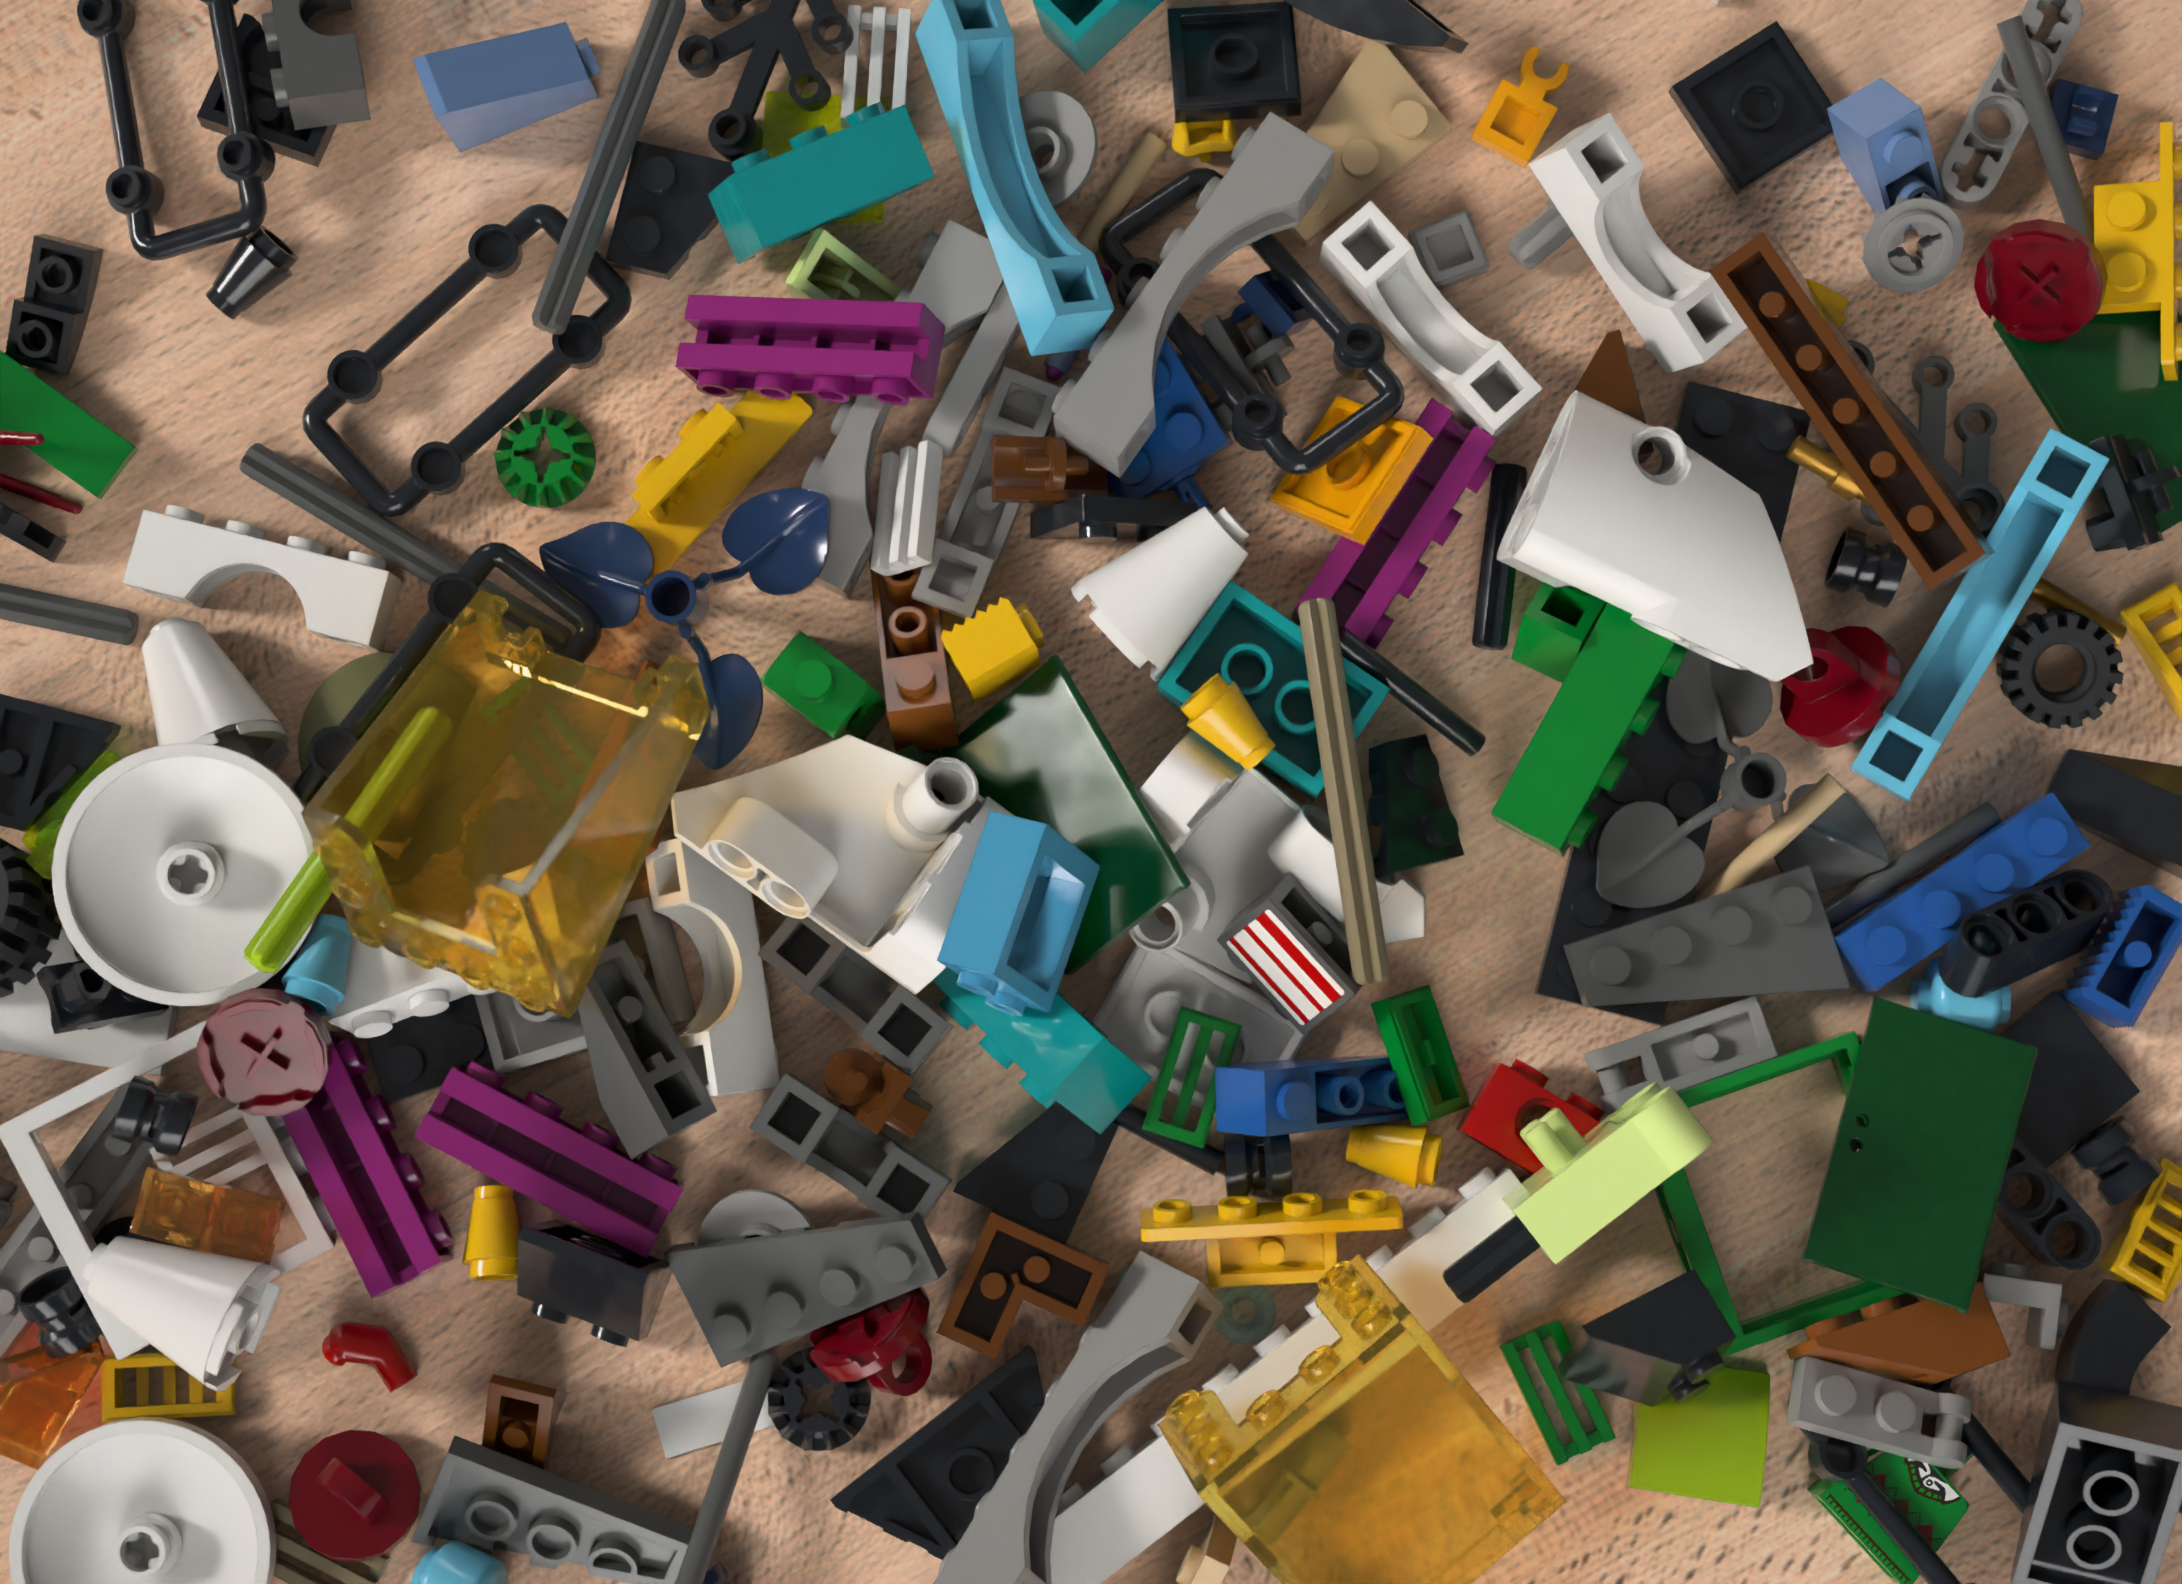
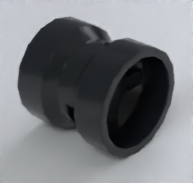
M1846 527L1832 554L1824 585L1827 588L1844 593L1854 588L1856 584L1857 591L1864 593L1867 602L1886 608L1898 589L1908 558L1898 544L1888 542L1879 545L1875 543L1870 548V541L1866 533Z
M134 1075L121 1104L112 1137L128 1143H133L140 1139L152 1143L156 1152L177 1158L190 1127L199 1096L181 1090L172 1094L158 1090L154 1081ZM160 1107H165L161 1115L160 1121L158 1123L157 1129H154L153 1126L157 1119Z
M2125 1116L2115 1117L2100 1125L2070 1150V1154L2082 1169L2091 1170L2099 1180L2097 1190L2108 1205L2111 1206L2134 1196L2150 1185L2163 1172V1167L2151 1152L2142 1151L2134 1141L2136 1131Z
M1244 1134L1224 1135L1227 1197L1249 1196L1253 1191H1266L1272 1197L1292 1194V1163L1289 1134L1251 1141ZM1258 1153H1263L1264 1178H1259Z
M68 1266L59 1267L38 1276L28 1283L16 1297V1304L26 1321L35 1322L40 1330L37 1338L48 1357L61 1358L76 1353L92 1343L102 1333Z

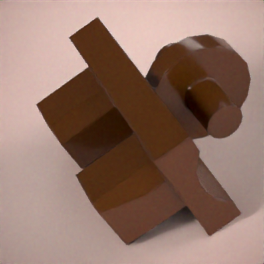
M994 435L991 439L992 502L1058 504L1082 494L1108 496L1106 469L1067 445L1064 437Z
M858 1048L844 1049L834 1054L824 1070V1084L828 1093L838 1102L842 1103L841 1106L862 1125L876 1134H879L884 1124L887 1123L913 1139L932 1110L933 1106L929 1102L922 1099L918 1093L909 1088L913 1078L891 1060L876 1051L871 1056L868 1052Z

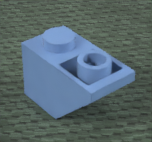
M1879 78L1827 108L1840 157L1874 213L1875 211L1884 212L1889 207L1895 205L1897 196L1913 199L1920 198L1925 193L1932 199L1945 203L1920 106L1884 79ZM1910 225L1906 226V231L1911 229L1912 227Z

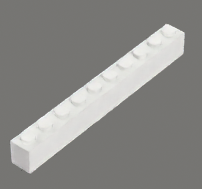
M1487 1166L1476 1173L1458 1188L1464 1198L1448 1211L1443 1213L1439 1206L1436 1205L1425 1212L1407 1227V1230L1413 1237L1392 1253L1386 1244L1355 1267L1361 1275L1358 1280L1342 1292L1333 1284L1308 1302L1304 1308L1310 1316L1298 1326L1289 1331L1284 1323H1282L1253 1345V1348L1258 1353L1255 1359L1239 1371L1233 1363H1229L1201 1385L1207 1395L1195 1405L1186 1410L1181 1402L1175 1404L1149 1425L1155 1435L1136 1450H1134L1129 1442H1126L1098 1464L1103 1475L1084 1490L1077 1481L1065 1488L1053 1527L1050 1553L1052 1584H1101L1465 1303L1461 1302L1447 1286L1442 1274L1450 1265L1515 1216L1502 1200V1198L1521 1184L1512 1170L1502 1168L1495 1174Z

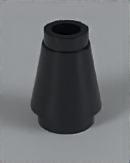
M260 225L256 231L239 239L213 282V286L206 293V297L222 313L235 320L242 311H246L293 275L290 268L298 260V257L278 236Z

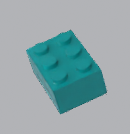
M1230 580L1158 683L1157 695L1183 712L1180 708L1185 701L1215 674L1219 673L1228 684L1235 681L1267 731V736L1276 744L1258 765L1314 802L1324 788V780L1301 627ZM1342 656L1356 741L1391 689Z

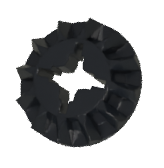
M810 1347L792 1354L780 1364L768 1386V1415L771 1417L781 1437L802 1448L804 1451L833 1450L854 1438L863 1427L870 1410V1387L866 1377L857 1381L839 1382L833 1389L834 1393L831 1395L829 1402L835 1408L833 1412L840 1419L837 1421L831 1414L827 1416L819 1410L812 1416L808 1414L801 1420L798 1415L804 1410L802 1407L806 1404L808 1398L802 1391L804 1387L797 1380L800 1378L806 1385L810 1383L817 1389L825 1383L830 1384L833 1379L824 1375L813 1362L810 1352L814 1350V1347Z

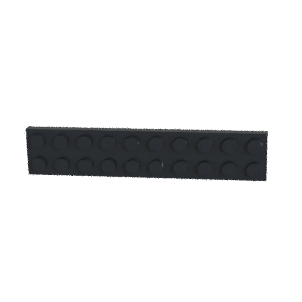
M1689 381L1684 389L1674 432L1681 437L1687 447L1759 494L1780 544L1799 469V464L1787 458L1786 455L1792 443L1799 435L1806 438L1811 418L1802 409ZM1665 675L1652 697L1661 702L1653 721L1643 736L1635 732L1630 736L1621 753L1629 758L1623 775L1612 792L1603 788L1599 792L1590 811L1598 814V817L1585 843L1580 849L1571 845L1534 994L1583 1006L1563 945L1690 904L1693 901L1696 885L1689 893L1675 902L1643 909L1627 908L1613 904L1603 899L1596 889L1598 840L1605 823L1617 810L1634 802L1650 801L1659 803L1673 813L1679 827L1688 819L1717 802L1720 780L1725 771L1728 753L1719 747L1717 737L1704 743L1693 744L1683 740L1677 734L1667 717L1665 708V691L1669 678ZM1713 819L1686 836L1698 845L1703 854ZM1668 1001L1587 1008L1661 1026Z

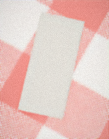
M743 1381L652 1409L666 1459L723 1442ZM768 1392L754 1432L775 1426L768 1415Z

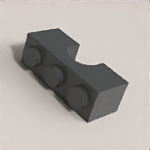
M271 0L273 12L261 14L268 52L280 51L282 68L270 70L277 108L289 106L295 130L371 120L356 34L327 36L310 29L314 21L325 14L352 10L351 0Z
M787 916L758 953L759 956L804 992L814 997L858 1032L859 1036L910 1076H915L954 1028V1025L920 998L809 917L795 919Z
M785 1073L749 1127L801 1163L814 1167L856 1195L860 1202L881 1216L919 1212L923 1222H925L953 1180L882 1132L876 1134L868 1129L844 1107L792 1073Z

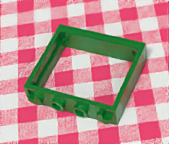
M1855 1031L1841 1032L1778 1054L1774 1058L1676 1091V1093L1686 1106L1690 1108L1831 1059L1846 1098L1862 1041H1858ZM1858 1115V1116H1860V1117H1862V1118L1864 1119L1865 1124H1866V1119H1865L1863 1116ZM1684 1167L1654 1188L1684 1273L1692 1269L1696 1271L1737 1336L1723 1356L1804 1329L1823 1320L1844 1315L1904 1294L1903 1292L1861 1279L1739 1322Z

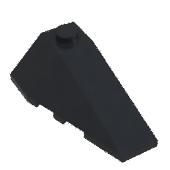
M2073 749L2066 750L2044 795L2053 792L2076 826L2182 879V766Z

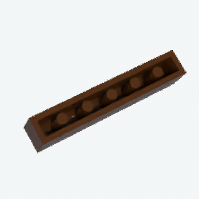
M1762 232L1709 271L1930 591L1943 588L1995 553L1776 237Z

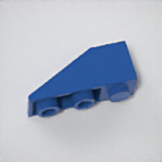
M1388 1055L1276 1060L1215 1066L1218 1132L1270 1137L1410 1118L1396 1080V1071H1393Z

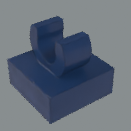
M2057 79L2051 85L2049 98L2068 153L2096 161L2104 154L2118 94L2062 79Z
M1271 270L1254 275L1237 292L1245 303L1237 306L1230 317V320L1235 325L1247 320L1251 314L1257 315L1262 321L1263 328L1271 341L1284 335L1291 336L1299 333L1313 320L1310 314Z

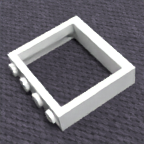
M207 1020L0 1125V1139L118 1361L148 1346L150 1343L88 1296L89 1282L83 1279V1272L91 1253L97 1245L36 1130L131 1082L134 1075L141 1077L197 1048V1042ZM240 1111L306 1236V1239L261 1262L279 1269L282 1275L333 1248L336 1242L331 1232L337 1230L321 1196L312 1198L301 1177L308 1170L295 1143L292 1142L282 1147L276 1131L273 1130L268 1120L273 1116H252Z

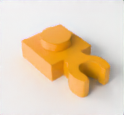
M1535 46L1530 48L1522 59L1518 73L1520 86L1518 87L1502 79L1471 136V140L1525 169L1558 110L1556 106L1543 99L1544 97L1556 94L1562 88L1569 72V64L1562 62L1556 74L1551 78L1537 76L1533 70V65L1537 60L1540 49Z

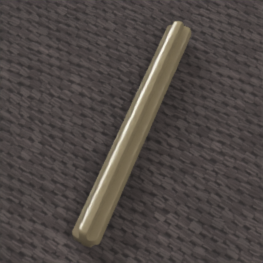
M1331 598L1310 599L1299 605L1298 613L1352 975L1355 983L1359 985L1380 983L1388 980L1390 972L1335 604Z

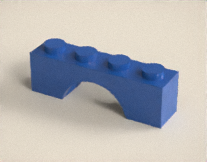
M2053 792L2032 799L2001 820L1999 824L1979 836L1972 844L1943 865L1899 893L1875 905L1835 932L1833 937L1844 970L1860 993L1877 991L1951 941L1962 920L1969 914L2031 887L2090 847V844Z

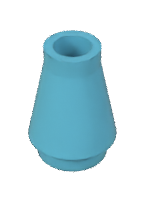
M331 914L318 915L312 932L281 979L282 984L286 987L284 992L301 998L320 1016L332 1015L336 1004L345 1001L351 941L356 929L355 925L339 916Z

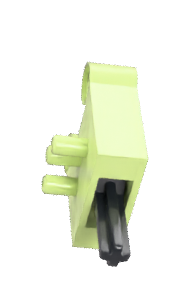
M1657 1082L1648 1085L1635 1094L1584 1136L1578 1133L1560 1108H1553L1540 1119L1530 1122L1520 1132V1136L1544 1167L1502 1198L1515 1216L1445 1269L1442 1274L1445 1283L1461 1302L1468 1303L1539 1248L1556 1265L1668 1177L1699 1156L1713 1142L1712 1137L1672 1086L1662 1090Z

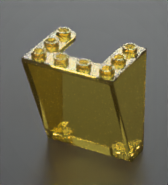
M479 589L304 808L301 815L313 840L312 847L321 858L331 881L330 888L339 899L349 922L348 929L357 940L371 948L384 946L405 954L412 962L422 968L433 969L436 966L459 975L467 984L476 989L488 990L492 988L513 996L520 1004L530 1010L542 1012L546 1009L570 1019L582 999L706 724L711 709L697 663L670 654L659 670L648 667L638 681L616 675L547 651L541 630L529 626L523 634L513 632L511 635L501 621L502 615L509 608L506 598Z
M1360 1254L1355 1256L1350 1262L1342 1261L1332 1266L1325 1272L1318 1283L1320 1291L1315 1300L1316 1306L1341 1337L1331 1346H1321L1307 1355L1298 1368V1374L1278 1391H1267L1254 1400L1246 1411L1245 1419L1237 1424L1223 1401L1213 1390H1204L1199 1393L1195 1390H1190L1180 1395L1171 1403L1166 1411L1165 1418L1157 1424L1197 1494L1281 1584H1471L1567 1502L1412 1313Z

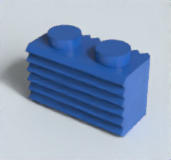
M2150 885L2117 891L2119 901L2113 902V911L2108 912L2105 917L2107 922L2102 923L2099 927L2100 933L2094 935V944L2086 947L2088 955L2079 957L2081 966L2073 968L2075 977L2066 979L2069 988L2060 990L2061 996L2065 1001L2114 1029L2115 1027L2126 1028V1026H2134L2182 943V904Z

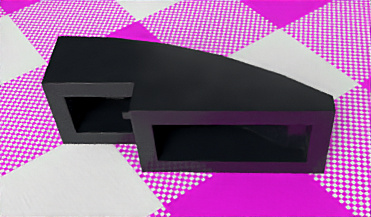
M1285 0L1296 9L1330 26L1389 46L1421 52L1461 54L1469 44L1415 0Z

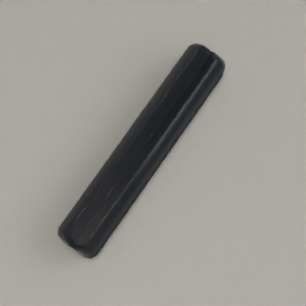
M1496 464L1491 474L1472 638L1475 647L1485 650H1503L1508 644L1516 569L1498 561L1497 552L1526 488V467L1517 464Z

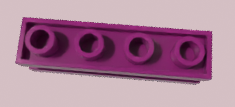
M689 295L684 319L697 329L695 343L680 342L675 367L697 384L696 389L698 391L715 397H732L734 390L754 391L760 396L775 400L790 399L792 393H812L815 397L829 402H848L851 395L871 396L874 400L885 404L906 405L909 403L910 398L933 399L946 326L924 303Z
M1431 398L1415 425L1422 427L1433 438L1427 450L1365 545L1341 536L1294 608L1291 620L1300 625L1298 608L1302 602L1317 598H1331L1335 604L1338 629L1345 626L1376 650L1394 622V619L1384 614L1397 593L1409 599L1429 568L1419 561L1432 540L1443 546L1463 514L1453 507L1465 488H1468L1477 494L1496 465L1497 461L1487 456L1496 438L1477 426H1474L1470 431L1450 418L1453 413L1452 410Z
M328 1031L332 1038L333 1062L321 1089L315 1093L314 1097L304 1107L281 1115L370 1297L375 1298L386 1295L453 1260L447 1246L454 1243V1238L442 1213L438 1209L429 1211L419 1191V1188L425 1186V1179L415 1158L409 1151L401 1154L390 1132L397 1128V1124L389 1105L385 1104L384 1098L380 1094L372 1096L362 1076L363 1073L368 1071V1065L358 1044L352 1037L344 1040L341 1032Z
M471 1060L467 1069L455 1063L414 1137L647 1258L659 1236V1231L669 1212H672L684 1190L683 1183L674 1178L678 1168L648 1151L643 1153L640 1159H631L627 1153L616 1148L620 1138L613 1132L588 1120L583 1129L559 1118L564 1109L561 1105L529 1090L525 1099L502 1088L506 1077L480 1062Z

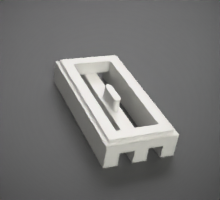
M849 5L848 22L853 28L854 38L850 47L845 51L841 128L850 127L846 116L855 112L861 29L872 30L867 106L880 102L885 31L897 32L892 109L906 105L911 9L899 8L898 14H886V7H874L873 13L861 12V6Z
M928 439L919 442L918 450L910 445L901 448L900 456L892 451L882 454L870 569L883 576L895 575L932 563L943 447Z
M235 1106L189 1129L181 1149L242 1119L243 1116L237 1110L238 1107ZM273 1116L268 1119L273 1130L276 1131L282 1147L294 1142L281 1116ZM247 1129L176 1166H173L168 1155L156 1152L154 1147L149 1149L178 1208L267 1164L263 1154L259 1152L185 1189L180 1178L255 1141L250 1130Z

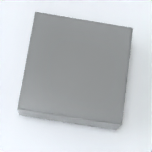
M1468 209L1408 232L1407 238L1409 243L1414 247L1421 266L1438 290L1487 273L1490 269Z

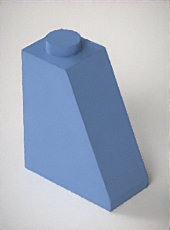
M566 22L429 53L412 59L436 119L460 153L598 98L591 77L602 73L587 37L576 41Z

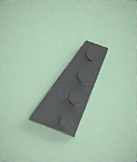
M1810 865L1798 867L1563 945L1583 1007L1850 988Z
M919 1212L840 1222L836 1227L808 1230V1227L786 1229L780 1234L749 1238L748 1235L727 1237L717 1243L695 1245L694 1242L676 1244L664 1253L721 1368L938 1280L947 1271Z
M454 1436L411 1542L434 1546L437 1538L460 1541L491 1556L495 1549L530 1555V1565L556 1569L557 1564L570 1562L586 1565L590 1576L632 1584H675L694 1527L461 1437Z

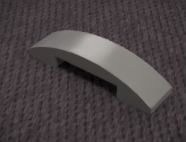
M1004 366L982 420L979 438L938 538L934 539L932 563L923 566L913 590L912 599L962 618L974 617L1022 503L992 502L991 439L994 435L1048 437L1053 423V416L1055 415L1051 408L1061 387Z

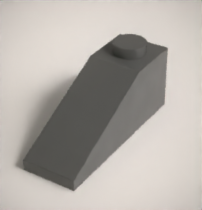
M625 940L582 958L568 967L600 1103L631 1159L680 1135L717 1112L715 1105Z

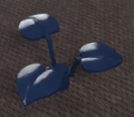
M802 488L773 490L752 497L733 511L722 532L724 548L733 558L741 563L730 569L710 574L701 573L696 578L679 571L668 570L657 574L646 585L645 583L651 577L654 570L653 551L639 531L619 522H599L588 525L565 537L544 543L539 547V554L545 572L591 606L598 614L602 628L614 629L627 626L633 622L640 609V595L645 596L646 606L653 617L679 628L681 637L685 638L693 648L699 663L682 662L666 673L657 689V714L665 732L675 743L697 757L709 769L718 770L733 761L753 737L762 714L763 688L761 682H759L760 678L756 669L745 657L731 653L719 656L711 661L710 653L696 633L694 626L701 622L707 614L709 608L707 589L713 585L739 579L749 572L754 585L761 591L771 595H793L805 590L819 577L828 557L830 501L823 493Z

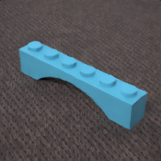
M931 0L915 35L1030 355L1036 356L1089 349L1113 312L1114 306L1094 253L1079 243L1064 226L1050 203L1037 174L1027 142L1019 104L1015 71L1014 36L1000 0Z
M2050 428L1986 539L1995 553L1968 570L1930 637L1899 686L1894 699H1891L1883 712L1884 715L1874 727L1851 767L1852 773L1906 803L1909 802L2103 473L2109 458Z

